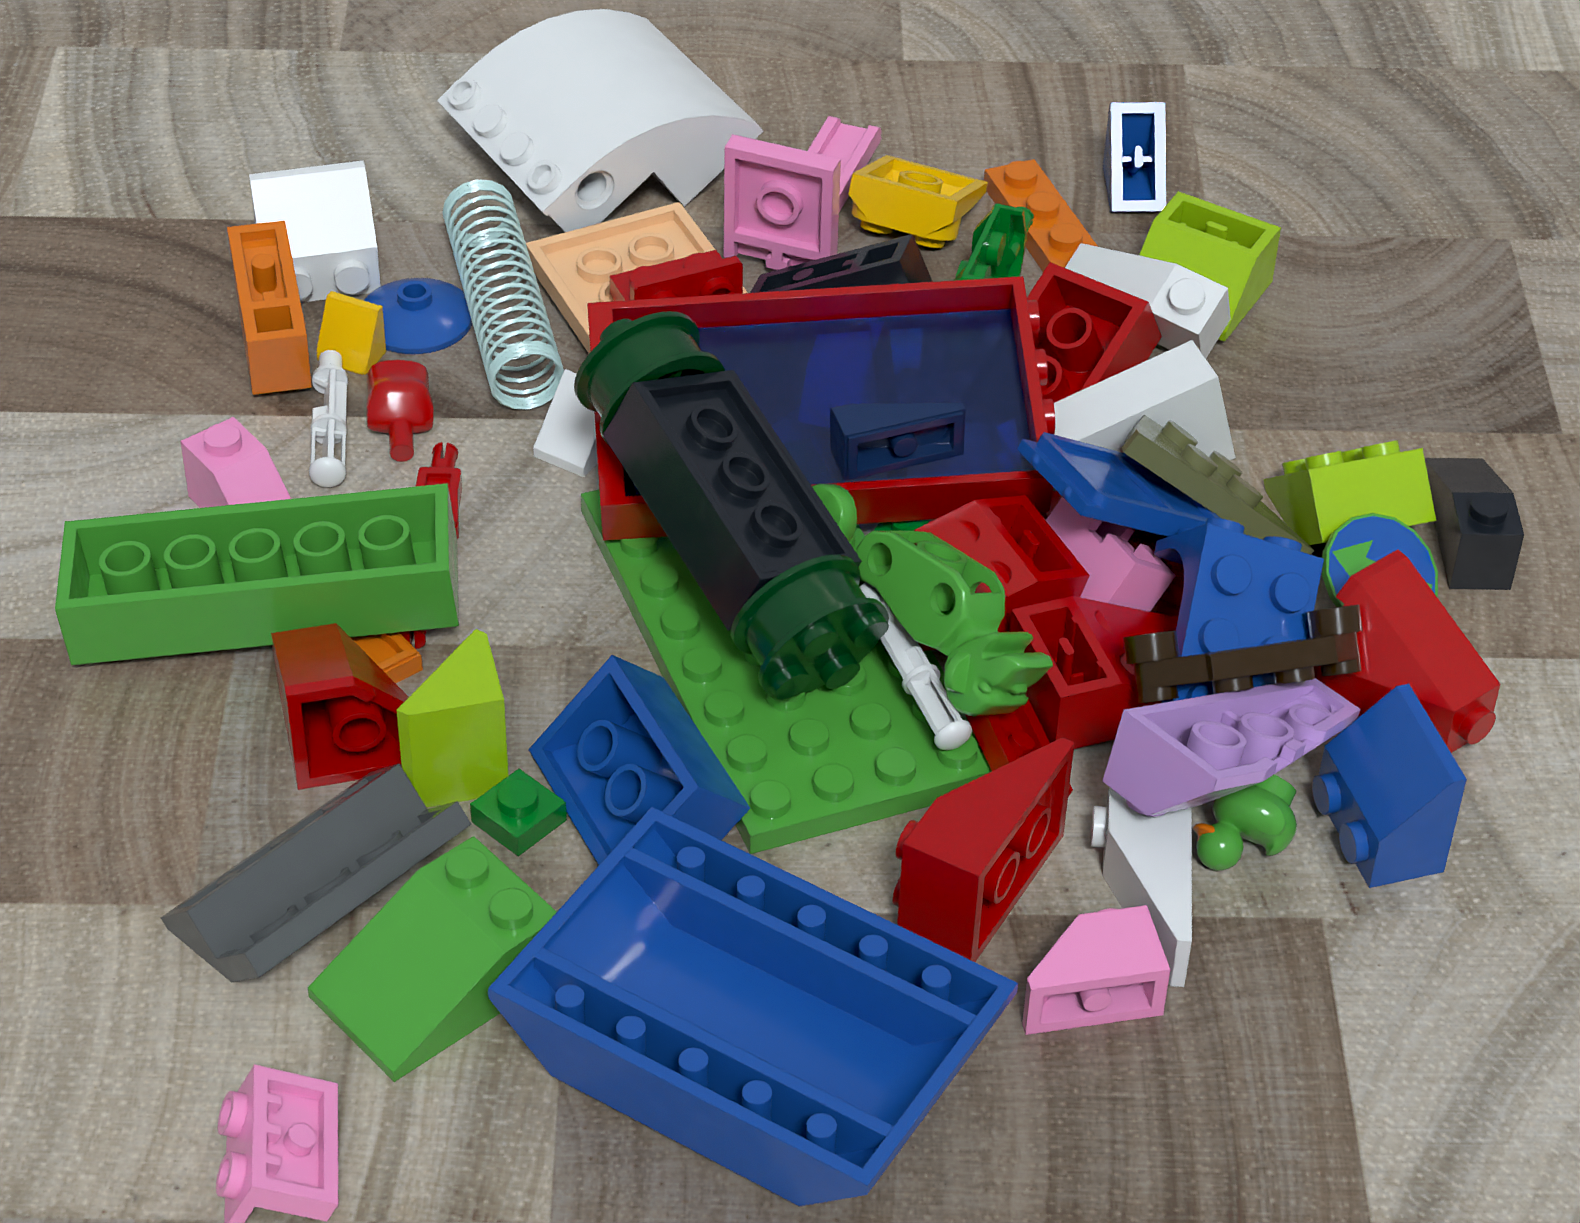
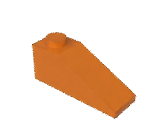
M285 220L227 227L252 394L312 388L307 333Z

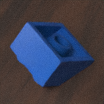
M1409 684L1399 685L1324 746L1319 775L1314 777L1312 783L1313 796L1320 813L1329 815L1339 833L1340 846L1344 857L1349 863L1356 864L1369 888L1444 872L1467 779Z

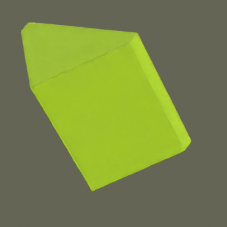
M475 629L397 709L402 769L426 808L455 801L462 802L477 799L509 776L504 697L488 636L478 629Z

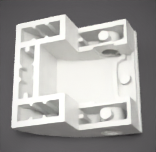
M608 9L574 11L548 18L519 31L481 58L437 100L546 216L549 215L565 232L601 223L651 174L685 207L724 169L725 145L732 134L756 139L763 132L761 127L650 21L629 12Z

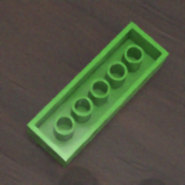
M448 483L65 521L55 612L71 665L272 645L271 633L337 623L349 637L459 626L457 535Z

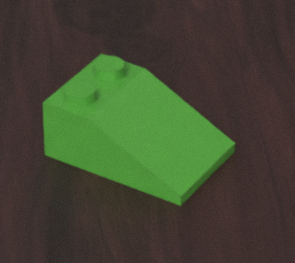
M473 836L417 870L307 987L308 996L393 1082H396L500 1014L488 998V988L557 911Z

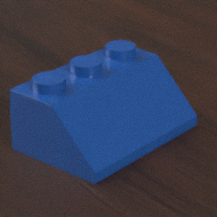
M614 655L609 657L528 749L555 794L566 802L567 814L598 865L601 864L651 807L720 840L750 810V806L665 678Z

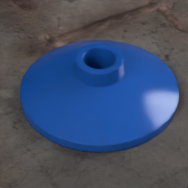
M431 278L401 279L377 288L364 299V301L383 307L386 350L401 354L436 352L460 341L472 326L464 292L445 281Z

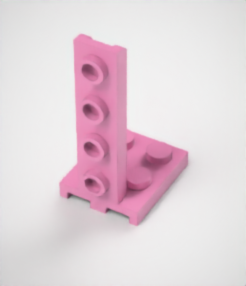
M828 116L808 151L732 134L725 145L724 257L737 256L738 253L766 260L767 268L779 270L837 254L839 212L849 197L852 173L867 166L881 141V127L869 125L865 129L843 124L840 118Z

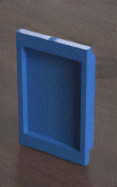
M1046 432L1042 433L1038 442L1022 439L1017 448L1026 460L1081 516L1167 537L1177 534L1178 530L1182 528L1192 529L1205 524L1207 519H1221L1216 513H1213L1125 453Z

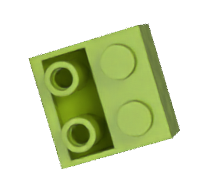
M1178 191L1153 220L1139 256L1176 263L1227 287L1231 319L1219 337V340L1226 341L1273 282L1281 227Z
M1398 440L1282 463L1284 475L1263 479L1265 491L1283 521L1308 545L1328 542L1331 534L1349 519L1370 513L1395 517L1408 526L1436 521L1423 448L1400 452Z

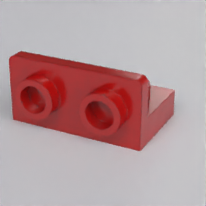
M717 250L694 253L684 258L651 266H641L631 271L610 275V295L614 301L725 295L730 292L735 294L743 293V264L737 256L722 259Z

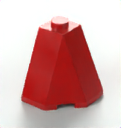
M1397 549L1351 575L1335 597L1344 603L1343 606H1360L1363 631L1356 633L1362 671L1322 676L1321 666H1314L1315 678L1360 708L1358 718L1396 686L1409 684L1451 753L1467 743L1473 745L1480 742L1490 732L1495 723L1496 715L1494 709L1501 684L1409 558Z
M337 623L271 633L277 683L298 790L356 781L372 771L398 763L401 765L397 709L409 696Z

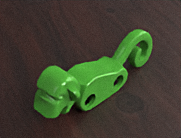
M813 485V489L850 542L857 524V509L853 497L840 485ZM872 531L865 535L856 548L857 554L862 560L858 566L860 570L858 586L860 587L864 583H868L875 587L896 619L916 642L937 649L948 656L944 666V685L947 698L958 712L973 717L1003 715L1014 712L1026 704L1029 699L1025 695L1027 688L1037 683L1053 666V662L1049 655L1042 652L1024 653L1025 648L1033 641V636L1030 633L997 631L1001 620L1005 616V590L995 572L931 532ZM985 583L992 593H975L978 585Z

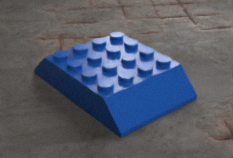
M651 807L488 988V998L554 1078L798 1206L865 1196L870 1192L1017 994L1018 983Z

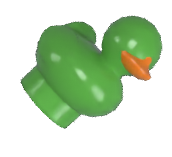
M1272 775L1261 783L1215 799L1212 810L1217 823L1212 825L1200 823L1193 826V830L1198 836L1196 850L1201 862L1208 868L1217 871L1230 869L1241 859L1244 848L1242 838L1262 845L1265 848V854L1268 856L1277 855L1285 850L1294 838L1297 828L1295 814L1290 808L1296 794V789L1284 779Z

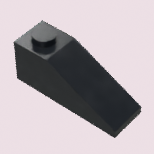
M910 234L760 274L750 293L933 281L914 236Z
M1425 458L1436 516L1434 524L1449 589L1511 590L1524 538L1514 493L1483 458Z

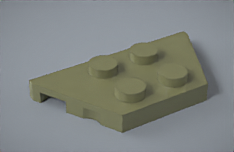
M1143 415L1127 436L1128 438L1121 448L1126 455L1213 513H1216L1220 518L1243 525L1245 527L1244 534L1262 540L1268 536L1292 539L1302 545L1301 552L1310 555L1314 552L1311 546L1261 501L1263 496L1240 477L1242 471L1235 464L1217 451H1213L1208 457L1195 447L1198 441L1175 422L1169 420L1162 427L1146 415Z

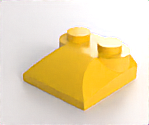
M885 155L852 173L848 193L854 201L851 214L861 220L860 226L865 230L889 234L894 229L913 234L916 243L919 245L942 248L945 241L957 239L962 216L969 212L986 193L988 182Z

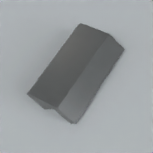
M399 763L378 769L362 777L163 915L161 920L172 934L231 983L259 978L471 825V822L458 801L427 809Z

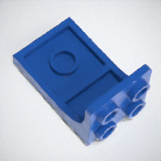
M1219 518L1207 519L1205 524L1192 529H1179L1177 534L1156 541L1155 556L1183 564L1184 567L1183 596L1176 627L1180 656L1309 638L1306 612L1313 611L1315 608L1324 559L1301 552L1302 545L1295 540L1277 536L1264 537L1263 540L1244 534L1245 527L1243 525ZM1273 672L1252 675L1254 687L1275 684ZM1212 681L1177 685L1179 698L1163 700L1161 703L1218 693H1213Z

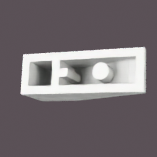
M1080 243L1065 267L1148 301L1162 335L1158 344L1169 350L1193 340L1206 359L1231 319L1228 288L1176 263Z
M1109 787L1106 807H1093L1091 847H1103L1102 876L1121 907L1129 908L1147 905L1170 967L1168 983L1170 986L1184 987L1192 943V807L1166 812L1162 816H1147L1132 810L1127 805L1126 799Z

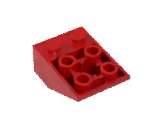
M1026 495L973 500L913 530L931 532L995 572L1005 590V616L1000 622L998 632H1010L1011 612L1014 608L1069 596L1080 597L1090 576ZM985 583L978 585L975 593H992ZM918 642L923 651L937 650Z
M1076 596L1012 609L1010 632H1028L1033 636V641L1025 648L1024 653L1042 652L1049 655L1053 662V666L1037 683L1028 687L1025 693L1049 742L1051 743L1063 737L1075 742L1074 749L1115 740L1123 710L1160 704L1161 701L1138 703L1133 664H1126L1123 637L1176 630L1178 617Z

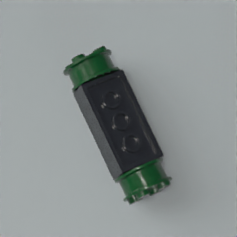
M667 311L649 314L633 321L630 319H620L611 323L601 333L600 343L588 354L581 364L574 382L575 395L585 408L599 413L601 417V436L612 448L728 631L731 630V639L735 646L743 653L754 655L761 666L758 679L763 690L767 694L783 700L803 692H810L824 685L829 689L845 685L858 674L860 670L858 663L876 646L889 628V615L884 605L876 599L866 598L858 586L860 582L858 566L862 560L734 370L725 371L723 364L715 355L700 349L699 329L689 316L679 312Z

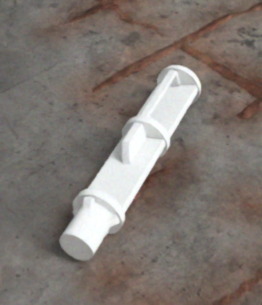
M327 350L320 354L319 367L312 375L314 388L324 394V406L316 407L312 410L309 476L316 485L325 488L339 485L346 476L345 445L347 434L346 400L348 375L342 368L341 354L334 350ZM315 440L322 444V458L316 460ZM341 442V461L334 458V444Z
M864 583L860 586V589L866 598L880 601L888 612L889 628L881 637V641L903 678L902 687L907 694L913 695L933 730L935 745L941 750H953L962 746L971 736L972 727L968 721L962 720L958 711L948 700L946 690L939 680L941 674L937 666L929 663L918 642L899 623L878 590L868 583Z

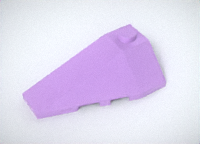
M1315 678L1307 681L1271 684L1252 689L1125 709L1122 713L1102 782L1126 799L1127 805L1132 810L1143 815L1162 816L1166 812L1196 807L1265 781L1348 727L1358 718L1360 708Z

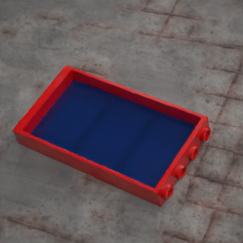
M1024 276L587 303L590 352L600 343V335L604 329L617 320L630 319L633 321L649 314L667 311L679 312L689 316L699 329L700 349L715 355L723 364L725 371L734 370L811 486L835 484L840 485L850 493L857 509V524L937 519L973 500L1026 495L1039 512H1050L1053 493L1052 485L1017 450L1022 439L1038 442L1043 432L1055 434L1054 403L1052 398L1043 399L1041 386L1047 384L1045 349H1035L1033 337L1039 336L1040 332L1039 307L1037 300H1027ZM963 402L966 408L964 454L857 479L843 480L830 449L831 407L870 403ZM594 411L603 541L667 537L612 448L601 436V417L598 412Z

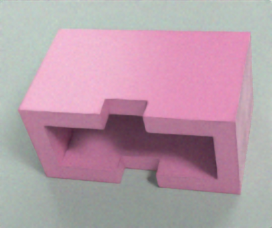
M1063 497L1046 519L1048 524L1090 575L1080 596L1081 598L1151 611L1176 576L1159 557L1154 555V551L1149 546L1140 543L1137 549H1134L1128 542L1134 533L1132 528L1081 516Z

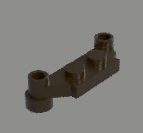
M1350 605L1307 611L1310 638L1188 656H1180L1176 630L1123 637L1126 664H1133L1138 703L1179 698L1177 685L1212 681L1213 693H1223L1254 688L1252 675L1273 672L1275 684H1285L1315 679L1314 666H1321L1322 676L1362 671L1356 633L1363 631L1360 606Z

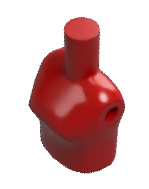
M386 360L378 362L370 367L367 374L366 424L371 431L389 434L390 456L392 459L399 462L408 461L414 455L413 434L428 432L433 428L434 412L433 401L429 392V374L424 365L414 361Z

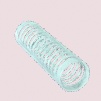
M477 179L463 183L447 197L442 214L492 396L501 405L511 409L528 410L542 406L553 399L564 369L512 196L503 185L492 180ZM492 191L503 197L481 195L469 199L460 205L451 216V211L457 201L469 193ZM480 200H495L503 203L508 208L483 206L471 210L460 218L454 226L455 219L459 213L471 203ZM499 211L507 214L505 218L486 217L474 221L462 231L459 230L463 222L476 213ZM488 221L501 222L495 228H488L476 234L467 233L476 225ZM510 235L514 236L513 240L508 239ZM500 243L509 244L502 250H495L483 255L474 254L480 249L497 246ZM513 246L517 247L516 251L511 250ZM467 247H468V248H473V249L470 250L469 252L466 251ZM503 254L512 255L505 261H498L486 266L477 265L483 260L499 257ZM516 257L520 258L519 262L514 261ZM470 258L476 259L472 263L469 262ZM505 265L515 266L508 272H502L490 277L481 276L488 270L502 268ZM519 268L523 269L522 273L517 272ZM474 269L480 270L476 274L472 272ZM508 276L518 277L511 283L494 288L484 287L491 281L504 279ZM522 279L527 280L525 284L520 283ZM477 280L483 281L479 285L475 283ZM521 288L518 292L499 299L488 298L498 291ZM526 290L530 291L529 295H525L523 293ZM480 291L487 292L483 296L479 295ZM524 299L523 302L516 306L503 310L492 309L501 302ZM529 301L533 302L531 307L525 306ZM483 302L491 303L486 307L482 306ZM527 311L525 314L512 320H496L501 315L509 312ZM487 313L495 314L490 318L485 317ZM532 313L537 314L535 318H532V317L527 318V317L530 316ZM531 322L520 330L498 332L505 326L514 323ZM535 324L540 326L538 330L530 329L534 327ZM490 325H499L493 330L489 329ZM519 334H533V336L521 342L503 343L508 338ZM494 336H502L496 342L492 340ZM538 336L543 337V339L541 340V342H540V341H533V340L536 339ZM497 347L506 348L500 353L495 351ZM530 355L541 356L538 360L528 365L519 367L504 366V364L511 360ZM546 358L550 359V362L542 371L530 377L520 379L509 378L498 373L500 369L506 371L530 369L543 362ZM554 364L556 365L553 375L547 382L536 388L514 390L501 385L496 380L498 378L505 382L513 383L532 381L546 374ZM549 386L541 393L526 398L511 397L500 391L502 390L509 394L525 395L538 392L544 389L545 387Z

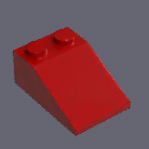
M1049 262L1027 297V300H1037L1040 332L1039 336L1033 337L1035 349H1045L1048 376L1047 384L1041 386L1042 398H1052L1053 403L1147 361L1162 337L1148 301L1052 262ZM1001 337L961 402H963L967 410L1006 425L1014 421Z
M1063 737L936 798L919 822L912 819L907 823L899 837L895 851L896 858L902 860L901 875L892 897L893 905L898 906L897 925L973 962L977 961L1064 836L1075 742Z

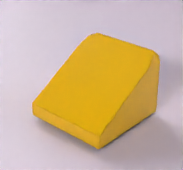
M330 291L326 297L318 338L317 360L319 361V356L322 352L334 350L341 354L342 368L344 370L360 375L367 374L370 367L376 364L386 353L383 307Z

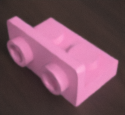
M254 1064L237 1092L229 1091L226 1094L218 1118L219 1135L227 1136L226 1154L221 1161L216 1180V1194L219 1197L225 1198L224 1223H245L255 1207L327 1222L338 1206V1083Z

